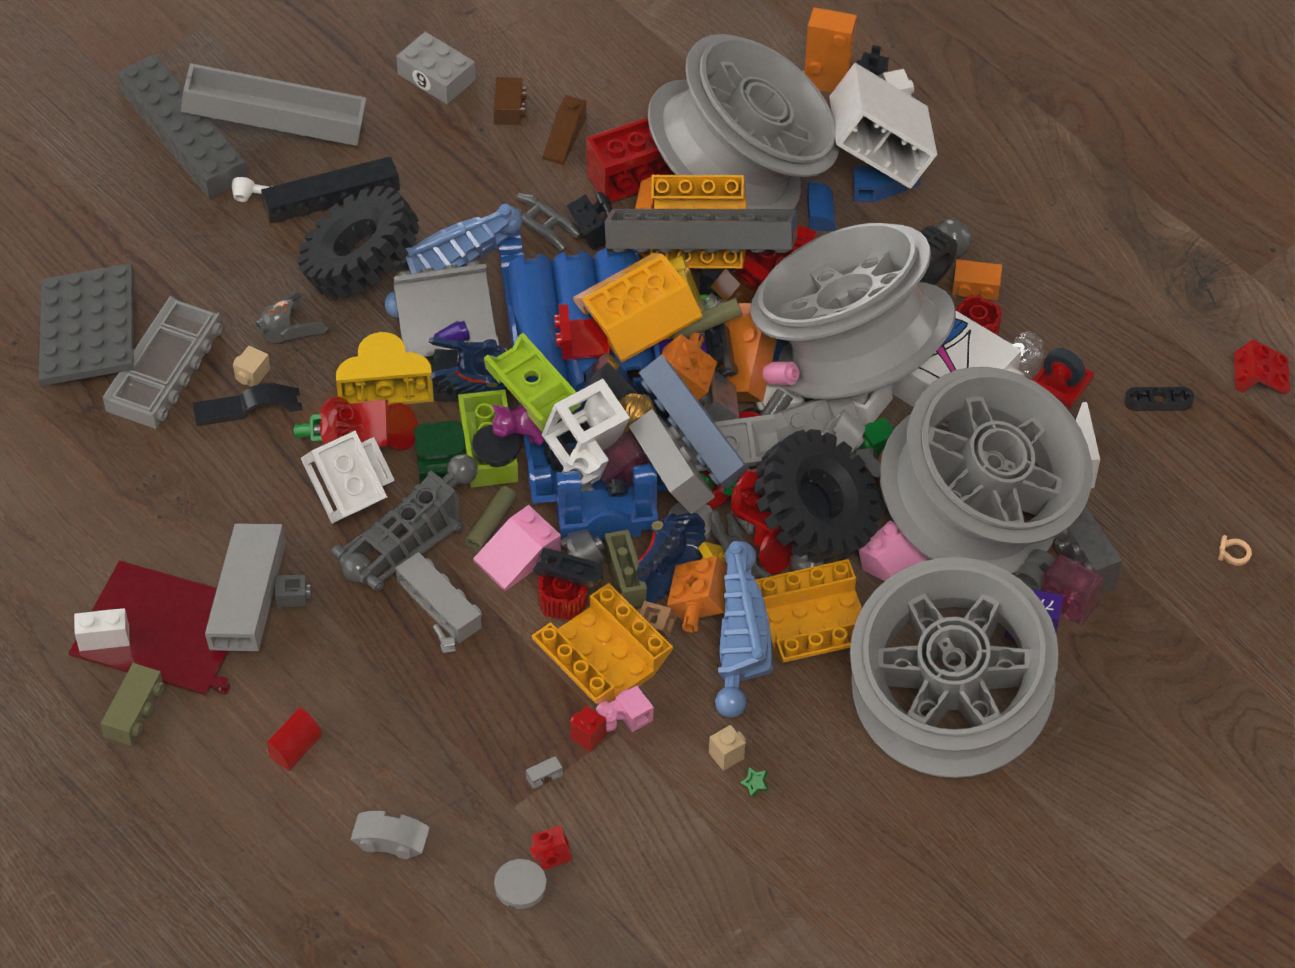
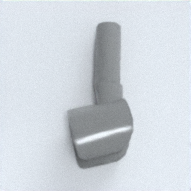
M435 624L433 628L439 637L441 651L443 653L456 651L454 636L445 637L440 626Z

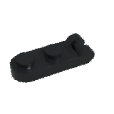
M723 323L706 330L707 353L717 361L715 371L724 377H732L738 374L739 370L734 360L729 328Z
M549 548L541 550L539 554L540 560L535 563L533 572L539 576L548 575L585 587H596L603 581V568L600 564Z

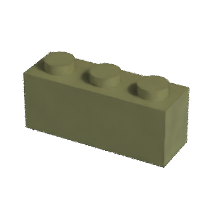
M629 529L606 533L604 536V554L614 587L633 607L642 606L643 602L646 601L647 587L645 581H640L637 577L639 564Z
M135 663L132 664L100 723L103 737L132 746L136 737H140L146 717L151 716L157 697H161L164 691L165 684L162 681L160 671Z

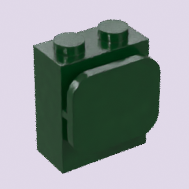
M457 421L423 423L414 428L420 484L430 471H433L442 479L448 474L447 467L451 458L459 454H466L462 423Z

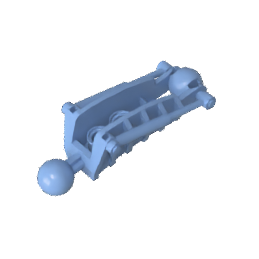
M502 204L491 215L459 222L438 231L413 247L405 248L408 251L406 260L411 274L421 273L420 270L425 268H434L435 271L444 270V266L456 264L457 267H465L467 263L477 258H484L485 254L490 253L494 249L496 250L502 241L516 234L523 221L520 211L508 204ZM393 290L386 296L384 306L390 316L399 318L395 291Z
M743 541L732 542L725 553V561L728 565L727 575L724 577L726 587L724 598L726 604L725 615L722 619L720 662L722 666L718 667V673L725 682V686L717 693L715 706L722 716L728 718L738 717L746 708L747 700L744 692L739 689L740 682L770 675L773 671L769 618L758 584H756L754 576H752V567L756 561V551L752 545Z

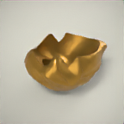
M631 393L620 399V404L630 417L623 433L633 434L629 428L632 423L651 409L656 412L650 397Z

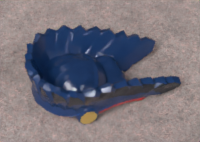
M429 337L428 343L460 351V365L433 372L430 375L431 380L439 381V384L446 386V389L453 388L454 393H460V395L507 389L502 382L499 384L485 368V356L498 357L506 352L504 348L497 345L496 340L487 339L484 342H462Z
M697 513L670 514L652 523V539L647 551L638 560L639 566L637 568L638 580L645 581L647 587L646 601L656 604L657 600L664 598L665 593H670L676 565L702 558L698 547L706 540L704 536L706 531L704 529L705 522Z

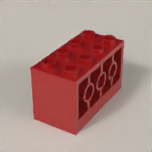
M648 117L586 138L587 176L596 191L603 192L605 196L609 197L611 202L638 194L641 181L652 177V175H675L654 142L649 128Z

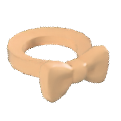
M1223 535L1220 542L1218 560L1223 561L1224 559L1236 566L1246 564L1252 555L1249 544L1240 539L1227 540V536ZM1239 545L1245 549L1246 556L1241 559L1233 558L1225 551V547Z

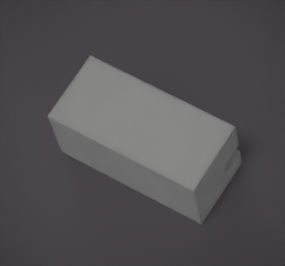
M556 756L526 769V779L531 787L535 789L543 785L541 779L544 780L546 776L551 777L552 780L563 776V768Z

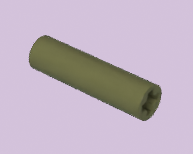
M731 299L702 311V319L673 335L674 338H677L680 334L689 338L691 333H701L742 316L743 313L737 299Z
M506 486L500 487L466 537L464 542L469 549L480 552L517 498L516 493L511 488Z

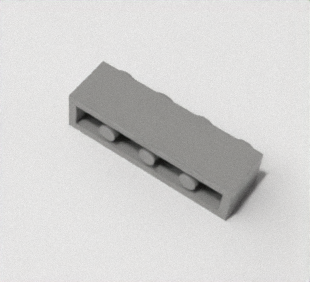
M418 552L395 568L397 583L451 637L454 636V640L458 644L482 628V613L475 604L471 605L466 600L464 593L460 589H455L451 585L449 578L444 573L440 574L435 569L433 562L429 558L425 559Z

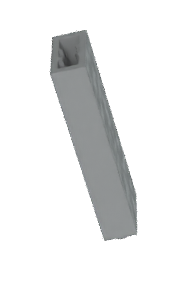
M234 524L205 632L210 650L259 651L275 589L276 576L279 573L287 542L282 524Z

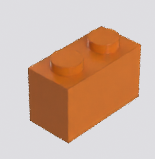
M956 259L952 295L970 297V295L975 296L977 294L982 299L998 300L1002 265Z

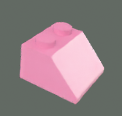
M892 521L887 522L870 538V542L858 550L862 570L883 581H886L902 569L919 562L931 560L911 544L899 530L896 523Z

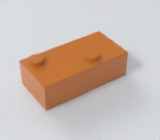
M813 7L807 30L804 74L819 91L832 93L852 67L857 15Z
M739 303L743 315L725 322V325L730 330L734 360L739 373L725 378L736 385L737 402H763L767 383L763 378V369L765 365L773 360L777 339L767 336L756 327L751 316V303Z

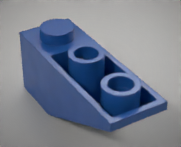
M854 167L853 202H877L910 189L875 167ZM920 178L916 181L913 187L920 185Z

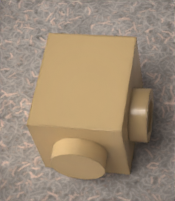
M248 346L234 360L235 379L243 385H258L270 370L269 354Z
M729 725L710 736L709 754L720 768L725 771L744 759L746 740L741 732H736Z

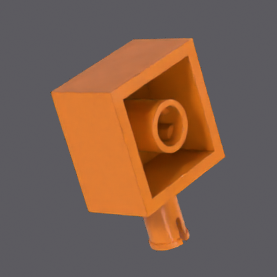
M691 333L689 339L680 334L663 348L661 355L671 363L699 400L709 391L717 361L701 349L704 337L701 336L698 341L700 333Z
M718 556L675 566L667 606L672 608L683 622L682 628L687 632L693 633V628L695 632L698 630L700 618L721 614L725 611L724 593H726L724 577L727 575V566Z

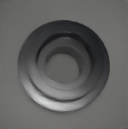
M612 479L609 484L605 485V488L608 491V496L622 497L628 495L630 484L626 483L624 479Z

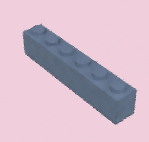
M660 355L639 372L644 379L641 381L643 387L648 393L653 391L656 395L655 403L662 411L667 410L670 414L669 422L676 430L680 428L684 433L681 438L689 448L694 447L698 452L695 457L703 467L707 465L712 472L709 473V476L716 485L721 483L728 489L739 480L747 469L750 470L671 363L663 355Z

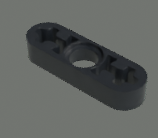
M1133 387L1126 392L1124 402L1125 406L1132 411H1186L1192 407L1194 393L1186 387ZM1162 396L1166 401L1157 402L1153 397Z

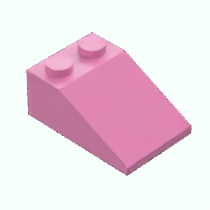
M528 505L513 515L473 558V561L506 591L533 572L535 563L540 560L539 554L543 548L561 552V535Z

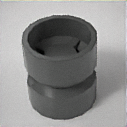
M1036 549L1031 552L1014 576L1023 581L1030 589L1043 591L1048 581L1058 571L1059 566L1051 554L1044 550Z

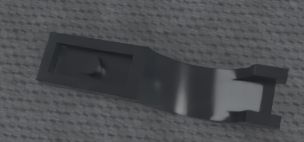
M262 383L251 386L243 391L241 395L193 402L196 427L245 419L251 410L262 405H280L287 408L289 412L302 410V403L297 401V396H300L299 388L275 383Z

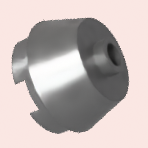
M589 529L568 533V536L561 540L562 546L567 547V553L570 555L594 561L600 565L606 561V556L603 552V549H605L603 542L598 535L594 537Z

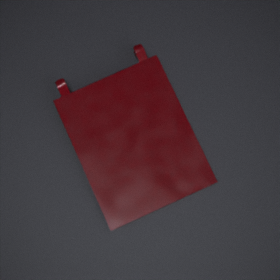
M119 560L91 612L125 608L129 622L130 646L79 651L77 640H75L68 652L69 656L127 673L132 664L135 663L160 671L162 681L165 684L202 695H207L210 688L221 694H227L230 690L228 678L223 676L216 677L229 651L210 650L205 635L217 588Z

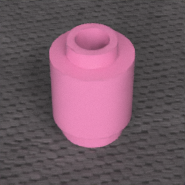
M771 362L765 365L763 369L764 381L770 385H794L800 374L794 362Z

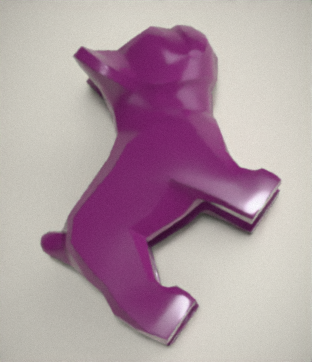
M493 404L492 408L494 409L495 416L492 421V427L496 436L505 438L517 433L527 435L528 441L531 444L541 445L545 440L542 436L543 431L527 416V410L522 404L516 409H508L503 405L499 407Z

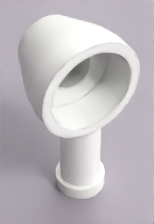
M236 177L232 181L233 196L239 202H246L252 193L261 194V189L269 187L257 185L251 179L245 177Z

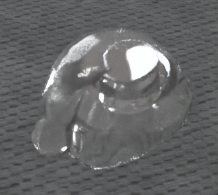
M1026 331L1015 337L1011 344L1022 350L1019 371L1024 373L1025 377L1029 379L1035 377L1040 371L1046 357L1041 349L1044 346L1043 339L1037 337L1034 332Z

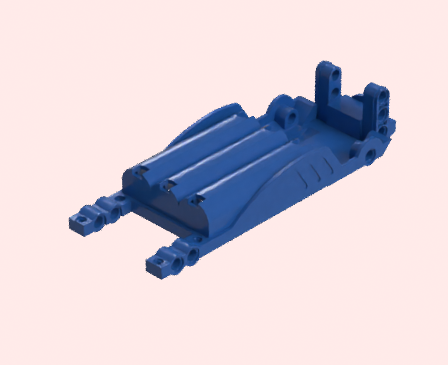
M519 228L515 235L509 236L498 245L511 348L514 346L518 336L524 333L572 388L578 392L590 386L588 382H584L583 375L600 357L562 360L561 347H557L556 333H560V329H555L554 315H559L558 305L568 304L569 320L594 319L590 313L586 316L574 302L573 297L640 261L639 253L635 249H627L623 252H607V249L604 248L594 255L593 260L591 255L579 250V255L566 256L565 252H562L553 259L552 264L549 258L541 254H537L538 259L524 260ZM657 343L623 363L620 362L611 349L610 355L625 371L632 369L641 371L660 356V350ZM641 375L639 378H633L647 394L651 395L654 398V400L657 398L653 391L651 393H648L647 390L643 387L641 381H643L644 379L641 377ZM529 376L526 378V381L528 382H535L538 380V377L536 376ZM587 400L581 402V407L573 412L577 413L583 410ZM523 435L532 503L556 502L561 538L567 537L568 533L589 529L594 537L598 535L601 540H604L606 533L628 529L631 537L641 536V530H650L652 523L658 521L657 492L669 490L648 456V461L640 465H634L631 469L626 470L621 462L616 459L613 450L605 453L609 461L600 480L593 483L592 487L595 490L581 491L579 471H554L551 468V464H548L546 461L545 440L541 445L531 444L528 441L527 435ZM569 443L567 445L576 447L577 443ZM612 479H624L626 483L630 484V489H628V495L610 497L605 485L609 484Z

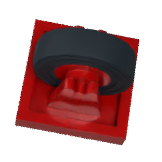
M1055 348L1048 353L1043 367L1032 381L1048 390L1065 407L1071 409L1094 379L1095 373L1086 369L1082 360L1072 351L1065 348Z

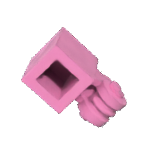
M635 686L630 690H623L616 697V700L610 703L608 701L601 702L596 707V711L606 718L607 732L616 729L617 720H623L631 732H634L653 721L654 707L639 687Z

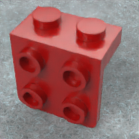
M568 304L558 305L559 315H554L555 329H560V333H556L557 347H561L562 360L598 358L605 352L610 354L607 335L594 319L569 320Z
M1254 339L1234 352L1236 390L1244 393L1257 382H1261L1283 394L1290 392L1288 358L1284 354Z

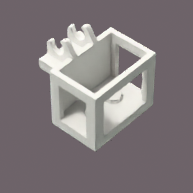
M601 379L554 404L542 436L564 467V472L579 470L583 475V479L580 480L581 485L583 486L589 482L593 484L600 480L609 461L605 453L616 448L630 417L604 379ZM587 400L583 410L574 415L570 412L569 409ZM561 416V418H562L563 420L560 421L559 423H557L558 420H559V417ZM587 421L591 428L583 431L580 424ZM569 430L578 441L570 457L557 439L558 436Z
M356 431L318 447L301 457L302 463L332 524L386 498L383 486L395 481L375 438L372 437L361 443ZM313 462H315L335 503L336 511H333L311 465Z

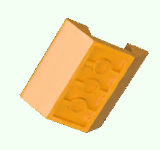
M652 175L651 198L654 199V209H747L744 175ZM650 249V254H663L668 261L684 255L689 268L743 269L746 249H742L741 252H729L728 249H719L717 252H706L705 249H696L693 252H683L682 249L660 252L659 249Z
M658 253L650 254L573 297L574 302L586 316L590 313L607 335L609 347L621 363L703 318L686 282L666 257Z
M849 559L755 580L761 590L767 609L772 651L774 656L782 663L851 647L852 633L862 607L855 591L856 576Z
M610 583L591 594L590 607L557 629L550 622L531 635V638L595 704H600L603 701L610 703L616 700V697L623 690H630L635 686L639 687L656 674L673 650V646Z

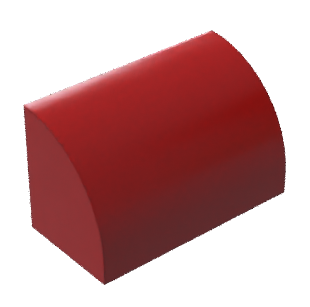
M299 707L267 741L269 758L288 771L296 765L322 736L320 727L304 709Z

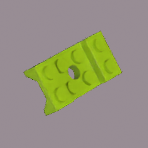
M524 333L518 336L511 349L500 356L487 355L484 357L485 368L499 384L502 382L527 410V416L541 431L545 428L554 404L576 393L572 386ZM529 376H536L538 377V380L535 382H528L526 381V378ZM581 403L571 407L569 409L570 412H573L574 410L581 407Z

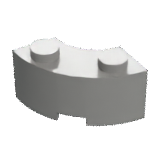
M843 410L828 423L822 435L828 432L837 436L836 446L845 441L853 448V451L863 443L864 438L862 435L866 427L849 412Z
M367 811L358 813L350 840L357 844L361 850L369 853L387 852L402 859H409L422 854L430 827L402 814L399 819L385 816V811Z

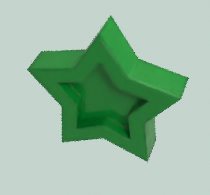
M749 767L748 776L741 784L748 787L751 797H754L760 790H769L765 782L768 771L756 772Z

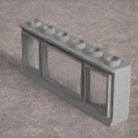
M170 296L134 349V370L119 372L104 394L105 410L157 429L161 421L163 422L166 419L172 404L177 402L183 387L189 384L190 376L194 370L200 367L201 359L205 353H209L216 336L219 337L222 333L223 324L221 323L220 313H212L178 301Z

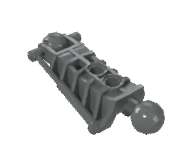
M459 454L451 458L447 467L448 474L442 479L433 471H430L420 485L417 484L414 487V491L407 498L404 497L401 500L400 505L393 510L391 509L386 515L374 522L372 527L344 547L340 544L335 545L331 553L339 560L345 578L353 583L369 585L374 591H379L383 588V581L395 573V568L418 552L423 555L453 532H461L463 524L460 522L459 497L453 488L457 484H468L475 479L478 471L475 460L466 454ZM402 530L407 532L400 539L396 537ZM376 549L381 555L372 563L371 559L363 553L366 550L371 552ZM386 567L389 568L386 572L377 577Z

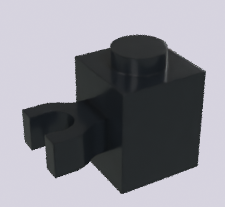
M872 45L871 53L864 52L861 60H857L856 63L879 77V74L888 72L889 58L880 56V46Z

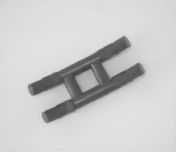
M524 193L517 195V201L532 207L527 213L515 207L522 215V222L544 236L560 252L567 245L551 230L556 224L559 223L575 239L582 234L568 217L547 206L536 196ZM540 212L550 217L543 225L533 219Z
M719 511L709 513L712 534L719 541L725 553L732 542H745L733 513L726 515L729 536H726V532L723 529ZM757 560L752 567V576L754 578L773 576L771 573L763 570Z

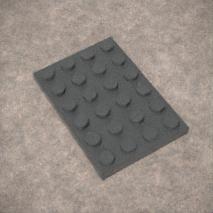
M132 263L41 279L39 382L41 386L134 370V268Z

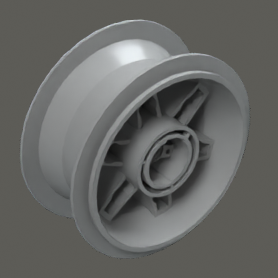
M717 34L700 39L691 48L686 59L685 71L687 80H674L665 83L654 93L648 106L649 128L662 157L675 175H744L747 209H794L801 193L800 177H811L824 173L834 164L838 157L840 147L836 145V128L828 104L813 82L796 65L775 50L753 40L734 35Z
M867 223L854 225L830 232L808 242L789 254L772 269L753 297L751 316L756 327L767 336L788 340V343L780 352L778 362H794L800 374L794 385H784L785 388L799 396L813 399L856 397L877 391L903 379L923 365L937 351L954 326L956 310L952 298L946 291L938 286L920 282L929 267L931 259V248L921 232L898 224Z
M993 367L958 369L934 381L920 395L911 414L893 430L884 447L880 464V484L888 511L899 530L921 553L930 559L947 557L972 558L991 563L1011 574L1017 572L1033 550L1047 551L1056 536L1067 529L1078 518L1088 501L1093 477L1092 460L1088 444L1081 428L1067 408L1053 394L1036 382L1020 374ZM943 423H948L950 432L938 429L937 427ZM1022 511L1037 516L1028 522H1024Z
M947 557L919 562L902 569L888 578L873 592L864 604L852 633L850 657L853 699L857 714L865 730L888 756L910 769L935 777H973L992 772L1018 758L1034 743L1050 716L1054 701L1055 677L1059 654L1057 636L1052 620L1044 604L1023 581L1005 569L991 563L972 558ZM954 608L970 611L964 618H943L938 609ZM998 622L1010 633L1018 648L990 646L989 640ZM909 623L918 641V646L888 648L898 631ZM964 653L974 660V663L969 668L965 665ZM936 658L942 663V670L933 663ZM952 659L960 662L957 666H951L948 663ZM888 686L920 689L908 713L894 699ZM1020 687L1014 700L1000 714L988 689ZM925 710H930L926 717L921 714ZM948 710H959L971 728L943 729L936 726ZM978 710L984 711L986 715L983 717Z

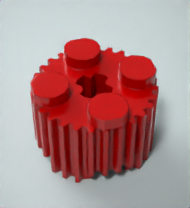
M977 294L975 296L970 295V297L966 296V299L961 301V304H958L956 311L998 336L1002 314L999 304L991 303L986 298L982 300L981 296Z
M548 575L540 576L538 578V604L542 614L546 617L552 616V619L556 617L557 620L560 618L564 620L566 618L570 621L586 608L587 587Z

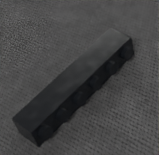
M391 156L261 189L262 203L271 224L326 210L335 204L339 206L344 205V198L352 194L358 198L359 192L367 188L373 191L375 187L384 186L385 189L391 187L398 191L400 190L399 174Z

